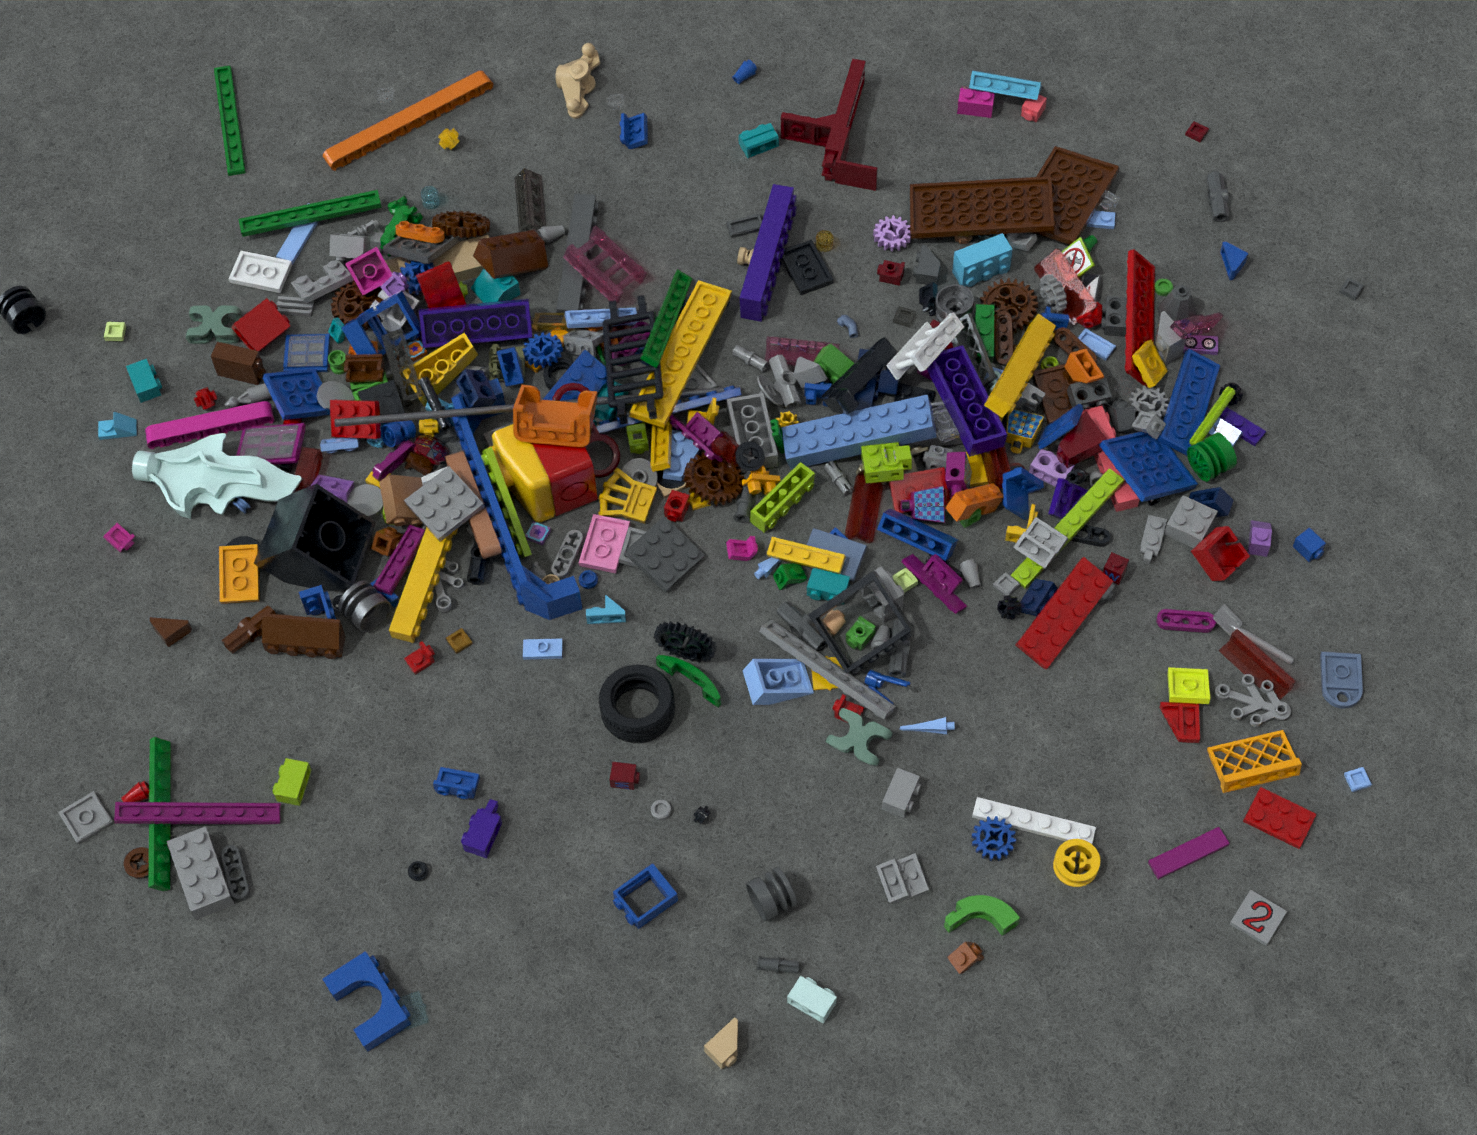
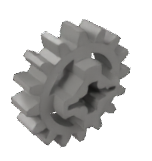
M1053 274L1043 276L1040 279L1041 283L1039 285L1041 287L1040 294L1044 299L1045 305L1049 306L1053 313L1065 310L1067 308L1065 305L1067 304L1065 300L1067 295L1064 292L1062 283L1057 281Z
M1144 385L1142 390L1136 388L1135 393H1131L1128 403L1134 406L1135 416H1138L1140 411L1156 414L1161 419L1162 416L1165 417L1169 405V399L1165 398L1166 393H1159L1160 388L1153 390V387L1147 389Z

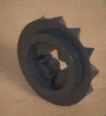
M752 441L742 443L735 452V461L738 463L739 468L746 470V472L758 470L765 460L762 447ZM751 450V456L757 459H751L748 463V458L743 455H747Z

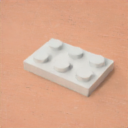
M240 251L230 274L229 282L281 293L292 267V262L290 260Z

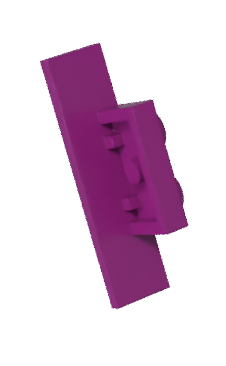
M696 412L687 425L671 414L670 419L672 421L670 424L678 430L681 428L683 430L681 434L690 440L692 438L694 446L706 451L704 453L705 456L712 461L714 459L720 462L723 461L712 448L724 434L698 412Z
M914 554L902 559L901 562L922 584L926 585L950 611L957 614L967 607L954 594L963 579L937 554L932 555L926 565Z

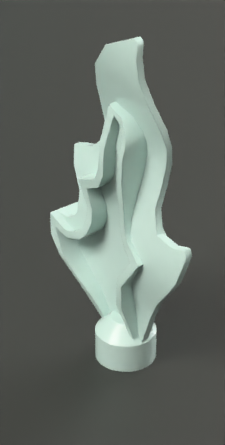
M225 433L210 435L188 446L166 452L155 453L139 450L136 452L132 464V474L135 480L155 482L161 488L170 506L180 516L191 519L193 508L199 503L208 504L216 513L223 515L227 505L238 497L278 502V499L293 494L302 481L301 476L286 473L265 459L256 456L226 455L223 453V445L227 437Z

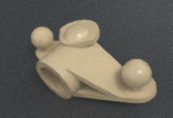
M591 43L583 45V56L580 59L559 65L556 70L557 87L563 90L569 116L574 119L581 117L586 111L589 104L585 101L584 96L590 93L596 86V81L590 74L594 68L600 65V58L597 50H595L594 45Z

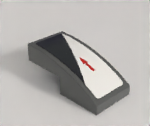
M1090 273L1082 275L1077 300L1078 304L1090 306L1096 303L1101 275Z

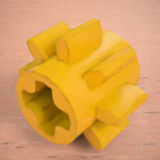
M446 128L438 136L440 139L439 145L444 150L446 148L453 149L460 141L458 139L459 133L454 128L452 130Z
M790 411L780 412V418H776L781 428L799 424L797 414L793 415Z
M419 420L420 434L424 433L434 437L435 433H439L437 420Z

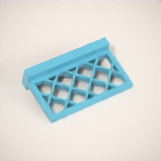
M973 70L969 88L1038 100L1042 85L1041 82Z

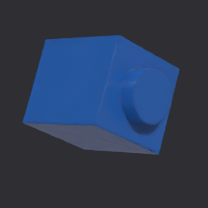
M1308 528L1295 538L1293 548L1310 562L1312 559H1319L1324 554L1323 549L1326 543L1311 528Z

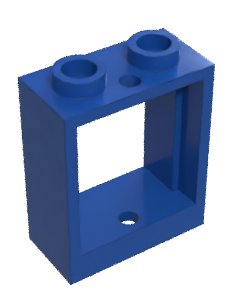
M653 863L613 891L614 905L618 910L623 909L628 923L631 926L635 925L638 929L678 901L676 891ZM650 879L666 899L638 918L623 898Z

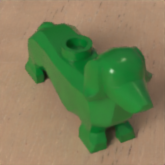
M405 195L387 205L393 218L386 225L385 232L380 238V248L382 250L384 245L397 237L395 227L399 222L408 221L409 223L419 224L423 218L421 213L414 214L418 209L415 206L410 207L407 205L408 199Z

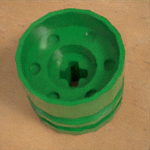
M1218 432L1205 438L1204 442L1200 441L1190 446L1187 450L1190 466L1199 478L1205 482L1219 476L1220 473L1236 467L1237 464L1234 448L1229 440Z

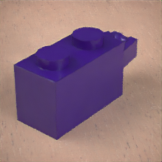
M490 799L485 809H478L476 814L471 816L469 830L464 832L461 839L464 851L487 859L502 825L501 816H499V813H496L499 807L498 801Z

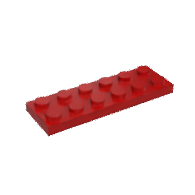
M1082 557L1015 646L1046 670L1112 584L1113 580L1085 557Z

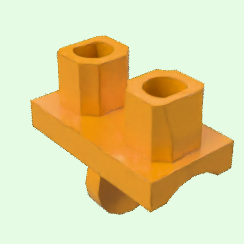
M762 465L758 470L751 471L747 479L742 480V486H748L749 494L754 495L762 492L761 487H763L764 494L767 495L781 480L780 476L769 475V471H766L764 465Z

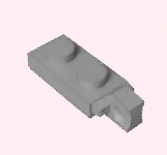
M1148 515L1140 546V553H1145L1142 563L1150 565L1152 555L1157 556L1159 554L1167 519Z

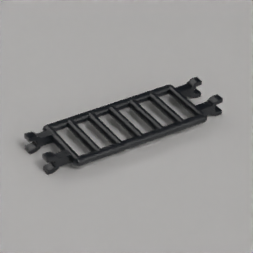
M644 295L637 296L639 313L619 317L616 300L609 301L611 319H605L602 323L608 405L610 408L617 407L620 425L628 424L626 405L647 402L649 418L656 419L655 400H660L664 396L661 362L657 368L645 366L613 372V366L643 361L640 359L642 353L612 359V353L645 347L648 339L611 345V339L651 333L656 320V313L654 311L647 312V303L645 302ZM646 319H649L650 325L610 332V326ZM654 373L655 379L614 386V380ZM654 386L656 388V393L615 399V393Z

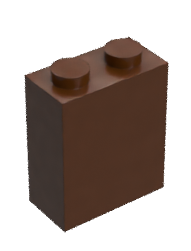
M222 342L216 343L211 359L217 376L259 385L260 381L263 380L264 374H266L259 351Z

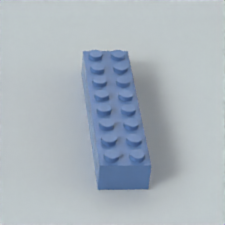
M928 394L852 411L849 414L843 413L782 427L785 457L790 469H794L800 462L807 467L861 455V446L899 442V446L937 438L932 405Z

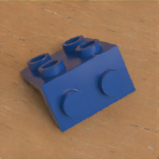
M1022 467L1004 473L1002 483L1004 507L1023 520L1029 519L1028 494L1044 488L1043 481Z

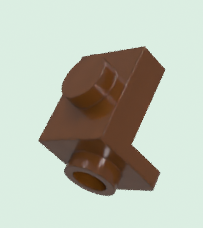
M410 451L405 458L407 462L404 467L408 470L412 467L425 476L430 474L434 466L429 459L417 454L415 451L413 453Z

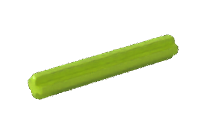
M1229 386L1225 388L1189 441L1191 446L1204 440L1235 395L1233 388Z

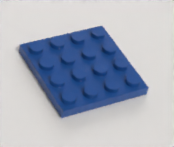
M1137 432L1103 440L1099 445L1141 502L1195 489L1198 485L1173 450L1159 442L1158 438L1153 439L1148 433Z

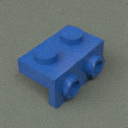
M622 113L620 121V140L622 144H625L628 149L648 144L647 115L641 113L629 118L625 113Z
M440 767L437 780L433 782L434 790L444 796L450 794L456 795L461 799H474L480 775Z

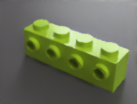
M800 462L750 511V522L763 533L768 529H772L776 525L777 520L789 512L793 504L799 503L806 491L812 490L815 485V473Z

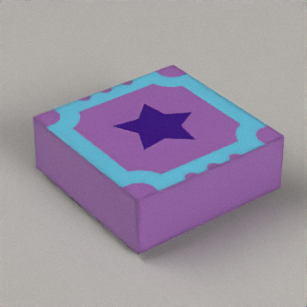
M533 521L525 537L527 540L543 546L551 529Z

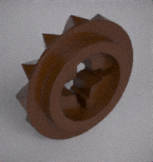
M135 848L126 855L124 869L129 876L137 879L145 878L149 874L148 848ZM143 857L144 863L147 864L141 865V867L138 870L137 864L134 863L140 862V860Z

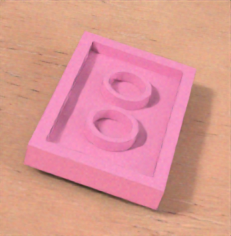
M593 514L579 559V566L616 573L628 527H630V521Z

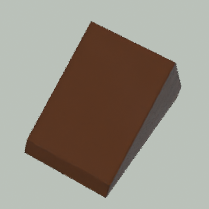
M150 617L149 620L155 632L168 647L189 634L192 630L188 620Z

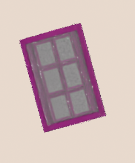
M305 424L245 427L242 430L236 456H256L267 460L273 465L297 463L306 430Z

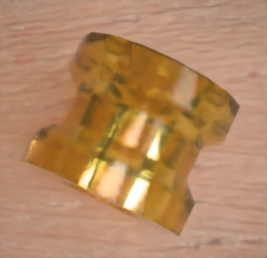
M827 230L818 232L816 235V248L821 252L830 251L833 248V234Z

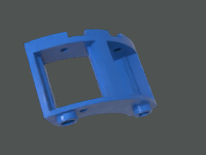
M402 290L381 301V303L375 306V310L373 307L369 308L341 328L356 354L382 355L409 338L414 340L419 337L421 331L420 322ZM398 303L413 330L392 341L377 314ZM366 321L383 347L379 351L375 350L361 326Z

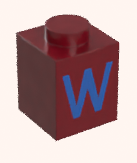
M1111 552L1104 566L1103 573L1112 579L1113 583L1120 585L1127 570L1129 559Z
M612 762L609 779L610 787L634 790L635 784H639L640 772H637V765Z

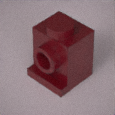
M884 260L883 265L879 264L877 269L879 281L900 286L905 272V262L896 263Z

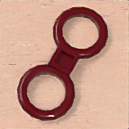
M579 383L564 384L557 389L552 401H560L563 394L567 391L574 390L581 393L590 390ZM593 422L590 441L585 448L594 441H602L612 451L610 465L603 470L594 469L595 477L602 478L609 476L617 468L620 462V451L617 443L606 434H600Z

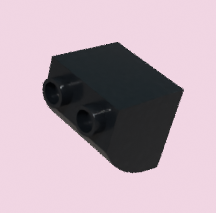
M316 483L278 499L253 564L279 580L292 585L306 588L322 585L323 590L329 591L350 588L354 585L376 521Z

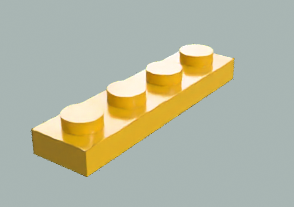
M670 418L664 428L652 424L650 467L653 472L671 468L672 425L670 422L672 420Z
M776 537L771 538L767 551L768 557L841 574L846 558L844 554Z

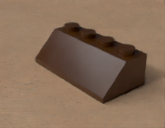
M534 230L480 239L473 254V257L493 279L548 268L544 240Z
M263 613L262 644L268 653L278 654V652H283L290 656L305 654L312 658L317 655L325 656L328 659L342 658L346 636L340 620Z

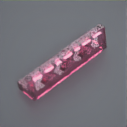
M1221 312L1207 316L1200 314L1174 321L1170 328L1183 340L1210 332L1224 315Z
M767 336L765 360L769 362L772 357L783 355L788 365L796 366L797 358L802 357L814 362L823 347L832 344L840 350V344Z

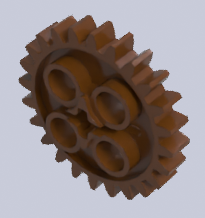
M453 210V212H440V214L433 216L432 227L440 228L444 231V234L446 233V236L453 235V237L459 236L460 238L466 236L469 238L470 236L476 237V235L482 236V234L489 232L490 221L486 216H482V214L477 215L476 212L469 213V211L463 212L461 210L456 212ZM460 221H463V227H459Z
M1008 278L1005 283L1002 279H1000V284L994 281L993 288L987 286L988 292L983 291L984 297H980V304L994 305V308H1000L994 311V316L1000 311H1006L1010 315H1014L1015 317L1012 319L1013 331L1017 333L1018 327L1024 330V324L1029 326V320L1032 321L1034 319V315H1037L1036 308H1038L1037 296H1034V290H1030V285L1024 287V281L1018 284L1017 279L1011 282L1010 278ZM1003 319L1001 324H1005L1007 320Z
M353 280L352 285L347 283L346 288L340 287L341 292H335L336 297H332L333 303L330 305L334 318H339L345 325L368 310L375 300L381 303L383 299L378 297L382 288L380 286L363 296ZM366 321L361 326L368 330L369 323Z
M702 452L701 456L696 454L695 458H690L683 473V481L686 482L685 487L690 488L689 493H695L694 498L701 497L700 502L702 503L704 500H707L708 505L712 501L715 506L719 502L725 505L726 501L731 503L733 499H737L742 491L744 476L741 475L742 471L740 469L737 470L738 464H732L733 459L726 460L727 455L721 457L723 459L722 462L716 459L712 461L704 455L705 452Z

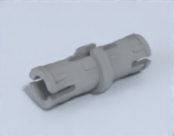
M736 345L733 349L732 355L743 360L748 366L752 365L762 372L767 369L769 362L758 357L755 352H750L740 345Z
M834 461L829 462L831 466L826 463L824 469L832 478V483L838 486L844 496L848 495L847 491L850 494L853 493L854 488L846 480L844 472H840Z

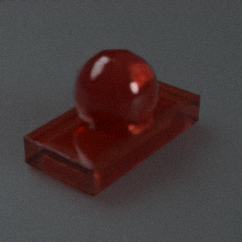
M722 431L721 433L724 435L714 439L712 442V450L717 455H722L729 464L735 465V452L739 445L727 432Z

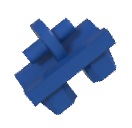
M825 381L816 384L805 383L804 396H806V404H816V399L821 398L832 386V383H825Z

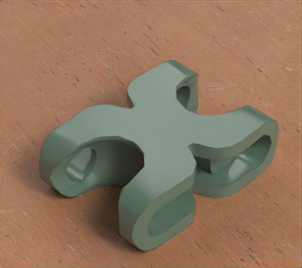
M206 305L192 306L189 310L191 320L202 322V324L198 327L189 328L185 338L192 344H207L213 337H215L217 342L226 344L237 343L239 337L232 328L225 327V325L232 321H238L241 318L242 311L237 306L228 305L219 306L214 312Z
M841 708L839 716L849 723L850 730L844 737L829 735L825 742L844 753H849L854 749V754L858 760L877 767L879 759L869 752V742L877 737L889 740L893 733L876 722H869L864 726V720L859 714Z

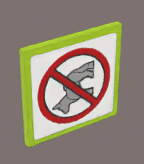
M1081 237L1053 258L1066 286L1072 284L1095 266Z

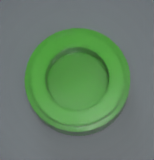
M1159 279L1155 283V292L1160 296H1166L1173 289V284L1168 279Z

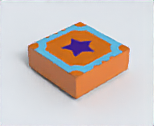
M419 339L403 346V350L411 362L428 354Z

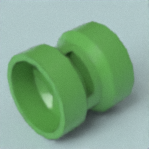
M341 350L332 351L328 355L331 371L335 374L345 373L346 354Z

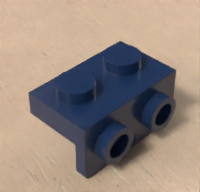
M1034 579L1020 601L1021 613L1037 617L1056 592L1057 587L1055 583Z

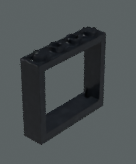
M872 571L808 614L846 674L851 672L856 674L861 671L863 664L866 662L871 664L880 658L878 654L883 651L885 653L891 651L896 647L894 645L899 640L902 642L906 641L912 636L910 633L914 631V628L876 571ZM875 582L905 629L851 664L821 617Z

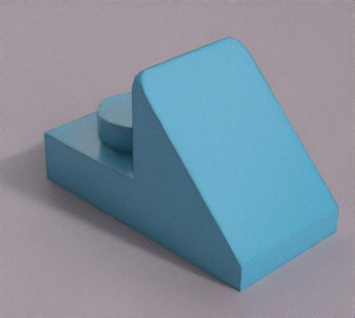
M113 412V420L98 421V437L100 440L137 436V420L129 416Z
M605 595V608L593 607L586 609L587 624L626 622L625 610L607 595Z

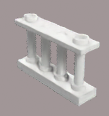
M954 312L950 313L936 328H932L926 322L886 365L896 380L900 379L910 366L915 365L920 372L926 370L964 328L963 324Z

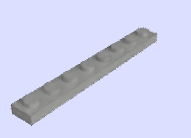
M770 620L761 626L759 632L768 640L779 645L782 650L787 651L796 657L798 661L806 664L812 671L823 676L829 683L834 684L845 694L857 700L859 704L874 712L876 716L885 719L894 712L896 706L849 673L846 674L842 668L775 621Z

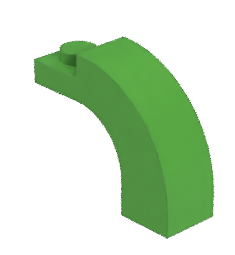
M975 895L961 899L956 903L957 912L952 911L946 916L944 927L950 933L970 919L981 918L992 923L1003 936L1019 925L1020 917L1008 904L1000 899L986 895Z

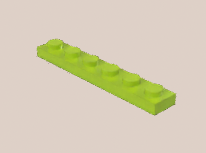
M492 447L484 449L481 458L484 466H488L490 472L488 477L491 484L494 483L496 491L494 493L497 501H501L503 506L501 511L504 519H507L509 522L508 530L511 538H515L516 544L514 546L518 556L521 555L522 558L528 557L532 553Z

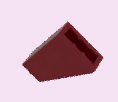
M1087 412L1081 415L1077 426L1071 429L1058 445L1057 458L1066 468L1103 451L1099 445L1103 440H1107V438Z

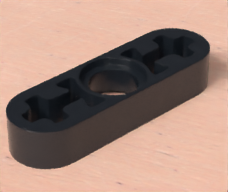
M1084 525L1080 531H1085L1088 536L1081 538L1076 534L1071 539L1073 542L1105 547L1109 544L1110 533L1104 528ZM1100 535H1104L1103 541L1099 540Z

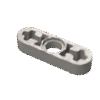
M571 530L566 534L551 567L552 574L558 576L560 580L565 579L569 575L583 544V535L580 531ZM575 536H577V537H578V540H575V541H574L573 547H572V546H571V544H572L571 538H574ZM564 552H571L573 554L568 559L562 557ZM562 563H564L563 571L557 573V570H559L562 566Z

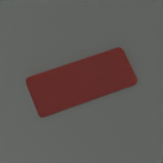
M1055 249L1034 267L1040 279L1045 275L1053 274L1057 281L1062 283L1064 292L1067 295L1065 299L1067 308L1062 312L1065 315H1069L1071 325L1078 324L1076 321L1077 317L1088 312L1092 313L1097 308V303L1061 250Z

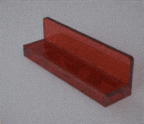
M864 472L858 476L856 475L844 535L848 539L857 537L865 543H871L874 538L883 485L881 482L866 484Z
M1238 629L1231 634L1229 642L1219 649V652L1244 675L1251 674L1254 677V684L1259 688L1263 681H1271L1273 683V691L1279 700L1293 689L1295 680ZM1264 685V688L1270 689L1268 685Z

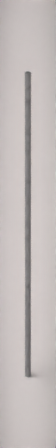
M726 387L683 390L680 398L696 395L706 396V393L717 390V393L724 392ZM639 394L615 396V399L634 397ZM597 397L596 405L608 404V397ZM578 399L560 400L563 402L578 403ZM514 404L335 419L334 421L335 427L507 413L513 412Z

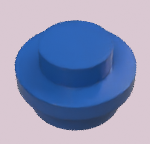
M585 570L579 576V584L585 589H591L598 583L596 573L591 570Z

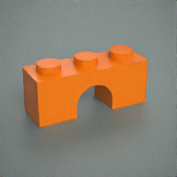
M994 483L955 492L945 509L958 522L969 519L978 508L981 510V515L994 512L1004 496L1000 489Z

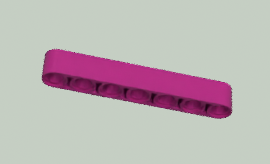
M262 401L154 424L145 429L147 446L150 449L158 446L161 448L173 445L172 443L189 442L195 438L198 440L209 435L226 434L228 431L244 430L245 427L263 426L265 423L272 424L274 422V415L271 403Z

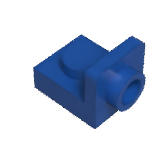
M1046 306L1045 312L1041 315L1056 325L1053 332L1061 327L1067 328L1069 315L1051 313L1050 307Z

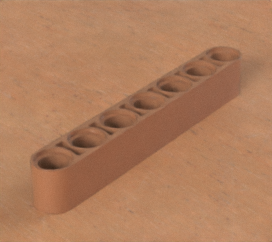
M460 451L445 456L447 466H450L483 502L464 452ZM484 507L468 521L482 558L486 559L501 554L502 551L487 510Z

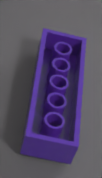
M529 299L426 308L419 311L423 348L443 346L464 332L471 343L533 337Z
M964 346L942 351L927 367V371L969 457L1004 447L1007 433L998 415L984 406L989 396Z

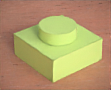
M107 322L104 333L105 341H124L125 322Z
M907 568L892 576L894 583L900 585L904 593L918 585L917 578Z

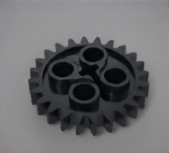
M670 621L669 624L666 622L659 624L653 637L655 642L659 643L658 646L664 647L663 651H669L670 655L675 654L678 658L682 657L690 661L696 660L699 663L701 660L707 662V660L711 661L717 648L715 646L716 642L712 641L713 638L707 637V633H701V629L696 630L694 626L688 627L686 623L681 625L679 622L674 624ZM686 637H688L686 645L683 648L682 645L684 643V640Z

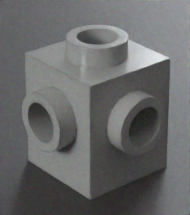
M931 445L929 452L925 451L923 462L926 463L925 470L945 467L946 473L947 452H953V449Z

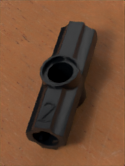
M476 539L471 548V559L467 574V582L472 585L484 583L486 568L489 563V558L477 557L481 553Z

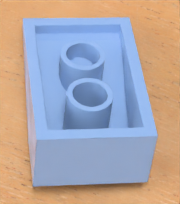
M752 659L743 670L753 705H771L814 693L805 664L797 659Z

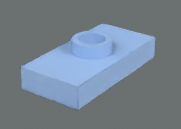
M562 638L523 640V660L562 659Z

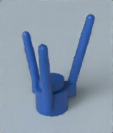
M870 670L865 678V684L869 685L870 689L892 704L893 702L876 688H881L884 681L904 687L911 684L908 681L883 675L874 670Z

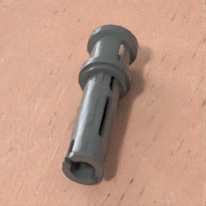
M751 471L746 472L745 479L749 477ZM743 486L741 498L737 500V512L733 516L736 522L748 523L750 521L749 514L753 508V494H749L748 486Z

